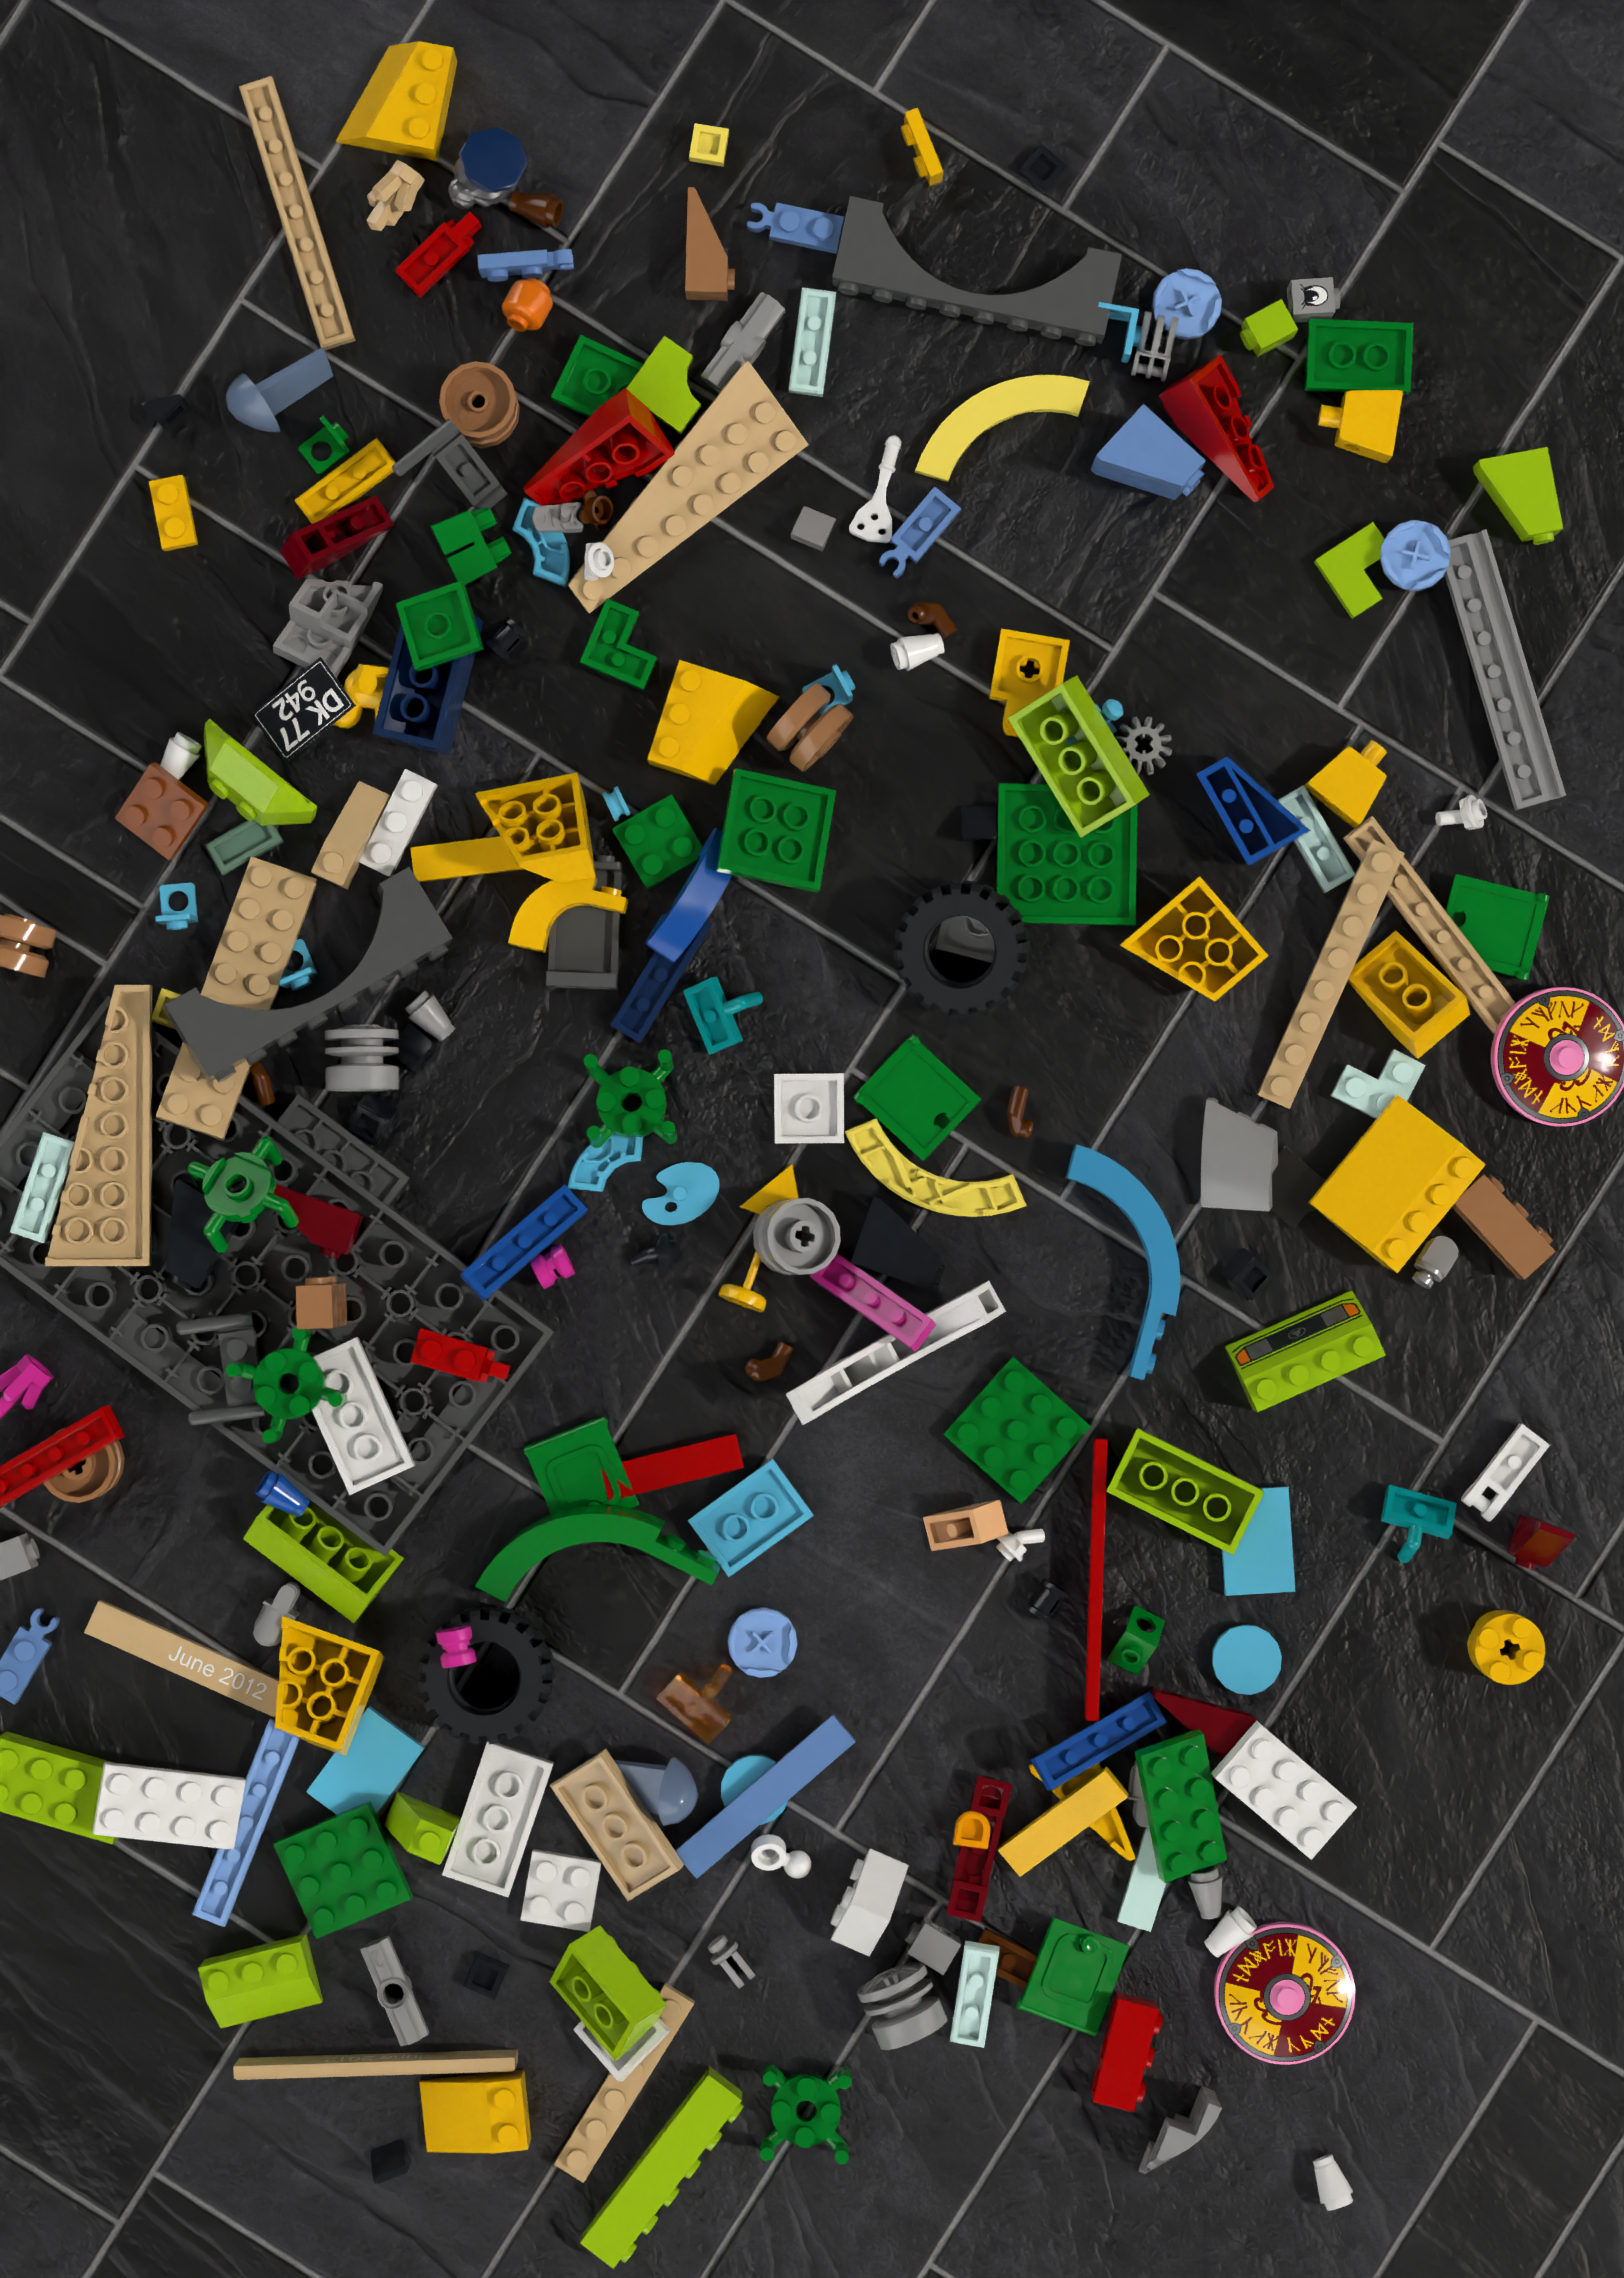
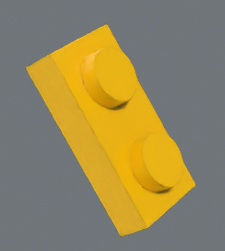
M918 107L905 112V125L901 126V132L906 145H913L917 157L913 158L919 177H926L929 187L942 182L943 169Z
M178 475L149 481L162 550L169 551L198 545L185 477Z

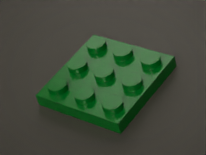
M735 768L732 773L716 871L817 893L821 886L836 790Z
M1012 1356L947 1428L943 1435L1022 1504L1091 1426Z
M371 1801L278 1839L273 1844L316 1939L409 1901L413 1897Z

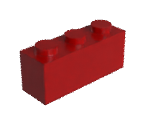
M1115 1992L1090 2092L1093 2102L1134 2112L1136 2102L1142 2103L1146 2090V2082L1142 2081L1145 2068H1151L1155 2049L1150 2047L1153 2034L1159 2035L1163 2021V2014L1159 2013V2007L1155 2001Z

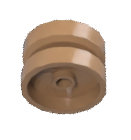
M475 361L460 365L449 373L441 386L439 403L444 420L447 421L450 418L472 447L487 448L499 445L512 434L518 424L520 407L514 386L504 371L491 363ZM480 401L485 402L483 407L477 408Z
M818 682L813 684L795 701L766 738L778 751L788 749L799 739V742L791 751L789 761L801 772L806 771L829 751L854 716L842 704L832 706L821 715L829 704L831 694Z
M4 913V916L0 915V967L45 978L49 964L48 959L45 956L29 952L30 946L45 950L53 948L57 931L36 925V921L7 913Z
M119 1441L114 1442L85 1459L86 1464L82 1467L78 1463L48 1480L44 1485L51 1494L63 1501L80 1503L106 1494L116 1486L123 1474L125 1457L121 1443Z

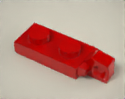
M469 212L458 223L453 219L447 224L444 222L396 268V274L421 298L470 250L469 248L475 243L471 239L472 236L482 227L480 221Z
M420 1328L410 1360L412 1363L472 1381H482L487 1383L489 1375L506 1380L511 1365L495 1361L494 1356L496 1352L488 1350V1347L425 1328Z

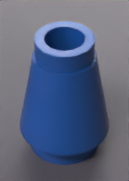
M271 1470L263 1477L255 1491V1494L261 1498L260 1502L291 1515L293 1514L296 1517H300L310 1502L280 1472L276 1474Z

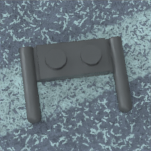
M450 418L392 466V470L397 476H403L431 452L472 504L467 509L471 512L486 507L491 509L508 495Z
M253 1312L186 1320L177 1323L176 1331L179 1335L219 1330L218 1337L227 1404L229 1406L191 1412L188 1415L190 1425L196 1426L266 1416V1411L256 1402L253 1380L239 1376L229 1377L226 1374V1367L231 1363L242 1362L256 1367L260 1363Z

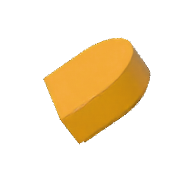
M975 1811L962 1813L955 1823L953 1845L988 1849L990 1824L987 1818Z

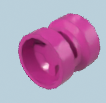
M561 1243L551 1247L549 1253L545 1255L539 1254L530 1262L543 1289L554 1285L555 1280L560 1277L568 1278L576 1274Z
M471 1626L453 1627L436 1632L437 1643L442 1646V1650H445L440 1656L442 1668L463 1666L477 1661L475 1650L468 1647L472 1638Z

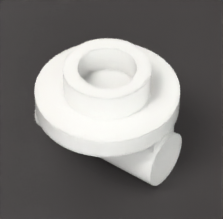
M601 542L587 543L584 579L596 581L598 578L609 576L614 568L612 551L606 544Z

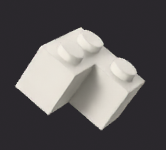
M873 1849L868 1851L864 1861L857 1859L850 1875V1879L855 1880L853 1888L847 1887L840 1905H837L830 1922L831 1925L835 1926L831 1940L870 1956L890 1922L909 1865Z

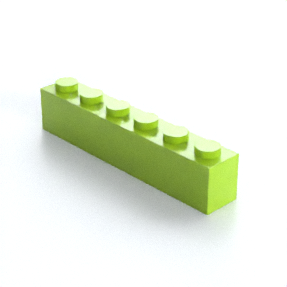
M709 2066L584 2230L580 2244L613 2269L620 2260L626 2263L637 2247L634 2241L641 2232L647 2235L657 2222L658 2217L655 2214L663 2204L668 2207L680 2191L676 2186L685 2176L690 2179L701 2163L698 2157L705 2148L711 2151L720 2140L722 2133L719 2130L727 2120L732 2123L744 2107L740 2103L743 2092Z

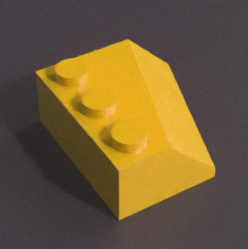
M421 41L389 46L336 142L438 162L457 66L454 48Z
M679 660L647 758L649 765L716 785L780 697L745 680Z
M577 772L475 793L476 798L520 868L559 883L596 877L586 802Z
M1200 876L1120 944V946L1213 1001L1218 1000L1269 956Z
M282 1616L275 1728L315 1746L346 1756L385 1657L380 1651Z

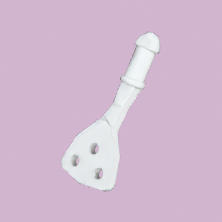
M896 435L888 437L885 442L886 447L882 462L878 467L880 469L878 486L872 499L858 510L849 526V532L852 535L868 542L888 543L892 537V517L886 504V490L891 475L895 472L899 449H901V440ZM877 515L878 519L872 520L871 516ZM862 524L864 529L860 530L857 526ZM879 530H884L886 533L880 535L878 532Z

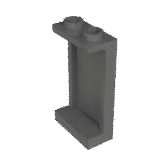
M595 855L594 867L595 875L598 879L595 891L601 892L602 886L621 890L622 864L615 862L614 856ZM577 906L563 912L553 923L549 934L546 986L551 988L618 990L621 913L591 906Z

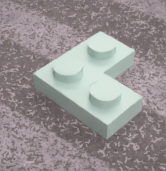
M1395 1049L1392 1050L1378 1079L1347 1064L1330 1096L1377 1119L1396 1095L1408 1101L1425 1065Z

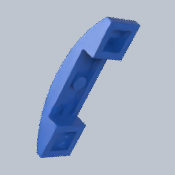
M714 828L697 855L700 860L667 914L661 915L644 943L671 963H674L701 929L732 877L731 874L716 871L722 831L718 828Z

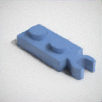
M777 202L775 212H771L761 203L751 204V212L759 213L763 218L757 223L748 221L747 229L749 231L759 233L769 229V240L837 254L844 216Z
M546 249L477 255L478 269L481 277H487V280L492 282L505 281L508 279V276L522 275V278L536 279L542 277L543 273H549L553 269H574L572 249H561L554 252H547Z
M934 486L891 537L890 542L896 548L886 551L881 556L879 565L883 567L888 560H896L899 566L894 571L893 576L895 578L900 577L905 570L906 560L910 558L917 564L960 513L961 508Z
M41 1607L32 1613L30 1618L32 1627L30 1629L24 1625L19 1627L0 1660V1697L14 1705L20 1700L53 1643L44 1638L45 1635L55 1630L60 1621V1618L56 1616L50 1621L48 1626L43 1625L40 1622V1616L44 1609Z

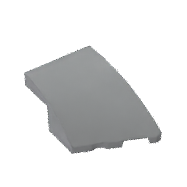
M306 579L289 604L290 621L273 644V653L304 668H307L319 657H322L337 678L372 616L383 591V584L373 582L372 586L350 585L349 581L336 580L334 582H326L319 579Z
M1208 1097L1205 1106L1202 1136L1201 1207L1270 1211L1273 1207L1272 1173L1278 1165L1277 1131L1264 1124L1255 1123L1251 1117L1241 1112L1235 1113L1218 1104L1217 1099Z
M1201 2086L1189 2118L1175 2113L1173 2119L1165 2118L1156 2143L1151 2140L1149 2141L1138 2172L1146 2174L1200 2141L1213 2126L1222 2110L1215 2091Z

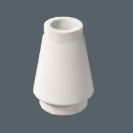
M939 633L898 637L897 642L890 644V650L896 668L898 670L905 668L909 671L944 653V644Z
M177 732L174 738L169 739L160 766L180 780L200 757L198 752L202 746L192 738Z
M1237 1906L1234 1910L1229 1909L1204 1943L1214 1956L1220 1957L1222 1954L1253 1937L1252 1932L1257 1926L1249 1914Z
M1329 2154L1313 2160L1320 2203L1325 2204L1327 2211L1351 2204L1353 2202L1351 2196L1353 2190L1338 2164L1334 2161L1333 2155Z

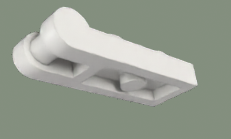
M1519 1423L1475 1482L1465 1491L1461 1501L1469 1507L1472 1505L1481 1511L1480 1516L1490 1522L1550 1445L1525 1425ZM1487 1486L1496 1492L1490 1501L1482 1495Z

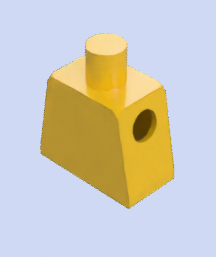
M1346 391L1342 397L1340 407L1321 405L1318 425L1337 428L1335 446L1382 463H1388L1393 456L1403 391Z
M1373 740L1369 741L1361 753L1348 746L1305 784V788L1350 826L1356 828L1365 818L1387 777L1385 773L1376 767L1387 751Z

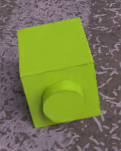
M1280 299L1245 318L1241 326L1243 331L1240 332V336L1245 347L1249 351L1253 349L1256 356L1259 357L1293 339L1298 328L1283 300Z

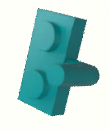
M717 976L683 990L709 1055L743 1041L733 1014L758 1006L763 1002V996L759 992L749 993L727 1001Z
M1393 1485L1388 1486L1385 1492L1381 1521L1409 1529L1407 1541L1397 1554L1400 1562L1408 1563L1421 1545L1422 1533L1449 1539L1452 1535L1457 1503Z

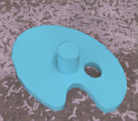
M684 1162L672 1165L659 1172L656 1176L657 1180L667 1188L666 1194L662 1197L644 1200L642 1209L647 1218L661 1225L673 1226L692 1221L706 1212L715 1201L720 1187L719 1178L711 1167L703 1163ZM669 1202H674L677 1204V1209L673 1212H668L665 1210V1205Z

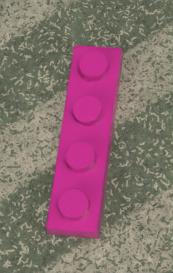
M838 1253L826 1268L810 1275L816 1283L914 1352L918 1350L937 1325L933 1319Z

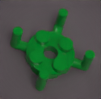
M661 1050L658 1053L659 1065L651 1073L629 1066L609 1075L599 1066L595 1055L588 1054L585 1056L584 1065L587 1074L601 1086L596 1104L603 1125L600 1128L590 1126L587 1129V1136L593 1148H600L613 1134L628 1138L643 1137L655 1132L668 1144L676 1142L677 1133L674 1123L671 1121L663 1122L667 1101L661 1082L674 1068L670 1051ZM632 1095L639 1097L642 1100V1104L638 1110L629 1112L622 1107L626 1097Z
M262 1137L252 1153H234L235 1157L227 1160L221 1158L211 1167L196 1161L191 1162L188 1166L190 1175L199 1188L203 1190L205 1201L213 1212L203 1232L218 1253H223L228 1249V1243L219 1231L225 1221L251 1223L257 1218L259 1213L266 1207H269L279 1213L287 1227L293 1228L299 1223V1218L289 1202L282 1197L274 1195L276 1181L263 1160L266 1157L272 1166H278L282 1163L283 1157L269 1137ZM246 1181V1186L241 1192H230L234 1183Z
M295 1327L292 1330V1337L295 1339L293 1347L279 1349L268 1354L259 1363L258 1367L242 1362L231 1363L226 1367V1374L229 1377L239 1376L253 1380L256 1402L266 1412L273 1415L269 1429L265 1430L262 1434V1439L265 1443L271 1444L280 1440L286 1419H295L308 1414L321 1400L329 1402L333 1407L343 1405L347 1401L345 1392L326 1387L325 1376L319 1363L310 1353L306 1352L311 1329H297ZM286 1373L294 1374L299 1381L298 1389L292 1394L284 1392L280 1387V1380Z
M767 2064L763 2069V2082L767 2086L774 2085L777 2088L771 2104V2117L775 2129L761 2142V2159L766 2162L771 2161L774 2157V2149L785 2139L802 2148H809L826 2141L835 2151V2161L838 2164L847 2163L849 2159L848 2144L835 2130L841 2116V2105L837 2090L839 2088L848 2089L851 2086V2070L848 2067H841L828 2080L815 2074H796L786 2078L774 2064ZM802 2101H810L815 2105L816 2112L810 2118H802L796 2112L797 2105Z

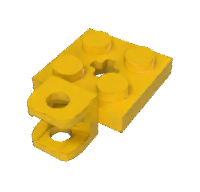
M1001 628L989 699L1006 702L1003 716V731L1006 735L1019 737L1008 720L1010 716L1063 683L1070 640ZM1027 661L1034 662V668L1039 669V674H1033L1032 678H1026L1025 673L1020 672V666H1026Z

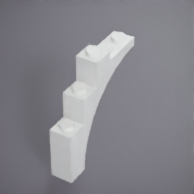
M987 1281L925 1313L937 1325L916 1352L892 1335L887 1334L865 1348L817 1373L816 1376L786 1393V1396L802 1425L912 1362L987 1324L1006 1312L990 1281Z

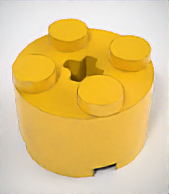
M1507 1610L1488 1612L1477 1620L1471 1634H1469L1467 1647L1472 1663L1479 1671L1495 1682L1506 1685L1523 1683L1532 1678L1544 1665V1638L1537 1626L1520 1614ZM1505 1640L1513 1644L1507 1654L1500 1651V1649L1505 1647Z

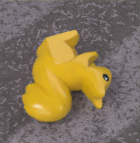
M358 664V667L348 675L343 687L356 706L333 725L339 728L355 726L361 718L363 708L374 709L376 721L389 667Z

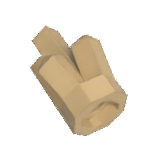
M399 160L395 162L391 170L367 195L369 204L375 207L367 218L368 225L372 230L382 231L385 225L395 226L404 211H411L417 192L425 181L418 172Z

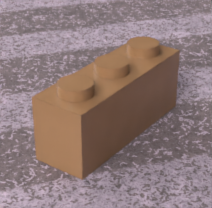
M1478 1174L1452 1208L1517 1279L1525 1280L1556 1252L1549 1245L1553 1240L1541 1227L1534 1228L1526 1220L1529 1216L1527 1211L1517 1201L1514 1200L1511 1203L1502 1194L1505 1188L1493 1175L1487 1178L1485 1174Z
M336 1276L305 1278V1285L296 1286L297 1329L336 1328L347 1325L346 1283H337Z

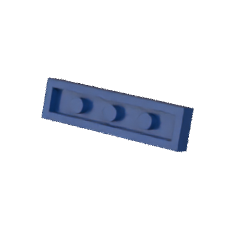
M564 1184L464 1270L460 1277L483 1302L486 1301L583 1217L588 1209Z
M1149 1691L1032 1758L1031 1762L1047 1791H1050L1167 1722Z

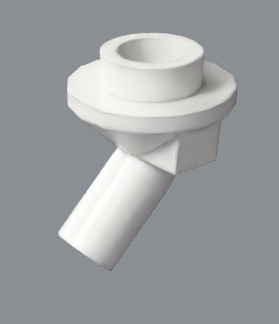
M1469 795L1459 800L1460 810L1437 812L1435 816L1438 826L1464 823L1466 829L1473 830L1484 826L1487 810L1481 799L1477 800L1473 795Z
M1023 1530L1015 1534H1011L1008 1531L1009 1534L997 1538L1000 1543L996 1548L1010 1562L1014 1558L1021 1562L1023 1554L1027 1551L1023 1544L1044 1542V1530Z

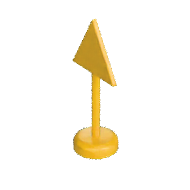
M790 1165L740 1207L760 1215L767 1206L779 1200L799 1199L793 1165ZM756 1251L743 1287L724 1284L718 1295L727 1301L745 1308L764 1312L766 1299L762 1295L751 1291L761 1263Z

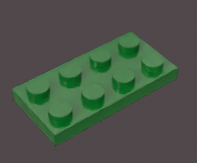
M1196 1729L1135 1751L1159 1879L1167 1883L1226 1861V1851L1204 1733Z

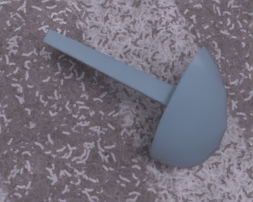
M320 348L256 385L246 374L242 373L228 388L226 394L228 410L239 422L259 431L280 433L279 425L274 416L333 377L325 351Z
M673 1757L667 1766L614 1760L649 1813L658 1814L663 1826L681 1822L696 1806L699 1796L694 1778L689 1769L678 1758Z

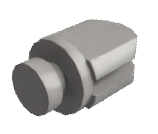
M1437 1236L1427 1241L1415 1260L1414 1267L1419 1272H1415L1412 1279L1427 1289L1431 1288L1434 1283L1433 1280L1441 1282L1458 1258L1459 1250L1456 1243L1445 1236Z
M722 1934L707 1947L711 1954L715 1953L711 1958V1962L713 1965L720 1964L740 1989L745 1984L726 1961L729 1956L735 1960L750 1980L756 1975L736 1951L738 1948L736 1941L726 1944L728 1940Z

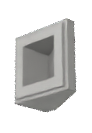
M804 506L791 532V539L823 552L836 519Z

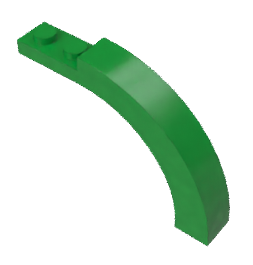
M593 1505L559 1511L524 1528L499 1550L484 1570L475 1587L507 1602L519 1580L536 1563L563 1548L589 1542H611L637 1548L711 1586L722 1565L716 1562L717 1559L712 1554L704 1550L696 1552L686 1547V1543L681 1538L672 1534H667L666 1536L660 1534L665 1520L631 1508Z

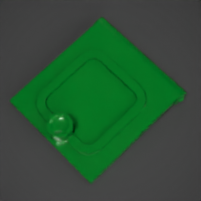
M1455 874L1445 910L1491 971L1515 976L1521 981L1528 980L1550 896L1546 893L1536 894Z
M911 1034L854 1094L853 1098L855 1102L862 1104L915 1155L924 1161L982 1099L921 1044L918 1036Z
M605 1415L524 1447V1454L529 1459L551 1515L559 1511L584 1506L602 1505L633 1508L639 1505L636 1495L620 1498L621 1492L617 1480L631 1490L632 1487L608 1429V1419ZM601 1470L606 1472L613 1489L614 1496L611 1500H608Z
M1052 1917L1023 1996L1018 1998L1016 2008L1096 2036L1130 1946Z

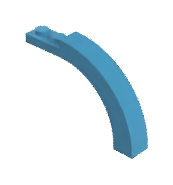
M1076 1144L1073 1147L1065 1179L1076 1181L1097 1190L1118 1206L1135 1228L1145 1251L1149 1275L1148 1297L1127 1374L1130 1377L1144 1380L1146 1373L1152 1374L1155 1365L1156 1354L1151 1353L1154 1341H1160L1163 1335L1165 1320L1160 1319L1161 1314L1166 1313L1176 1316L1180 1293V1266L1176 1243L1163 1211L1152 1194L1134 1175L1111 1158Z

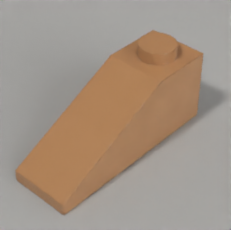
M688 187L686 300L728 301V290H735V269H729L728 257L695 187Z

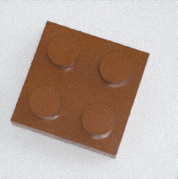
M154 762L148 766L115 819L167 860H172L210 804L158 763Z

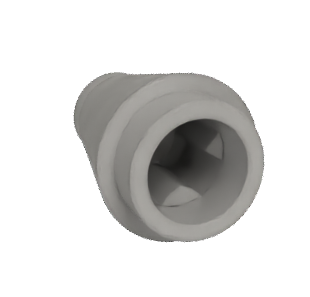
M425 990L405 1008L410 1014L408 1017L410 1020L440 1042L456 1029L451 1024L452 1022L434 994L430 996Z
M1217 1865L1191 1873L1188 1877V1882L1201 1918L1214 1919L1220 1917L1222 1914V1873L1218 1872Z

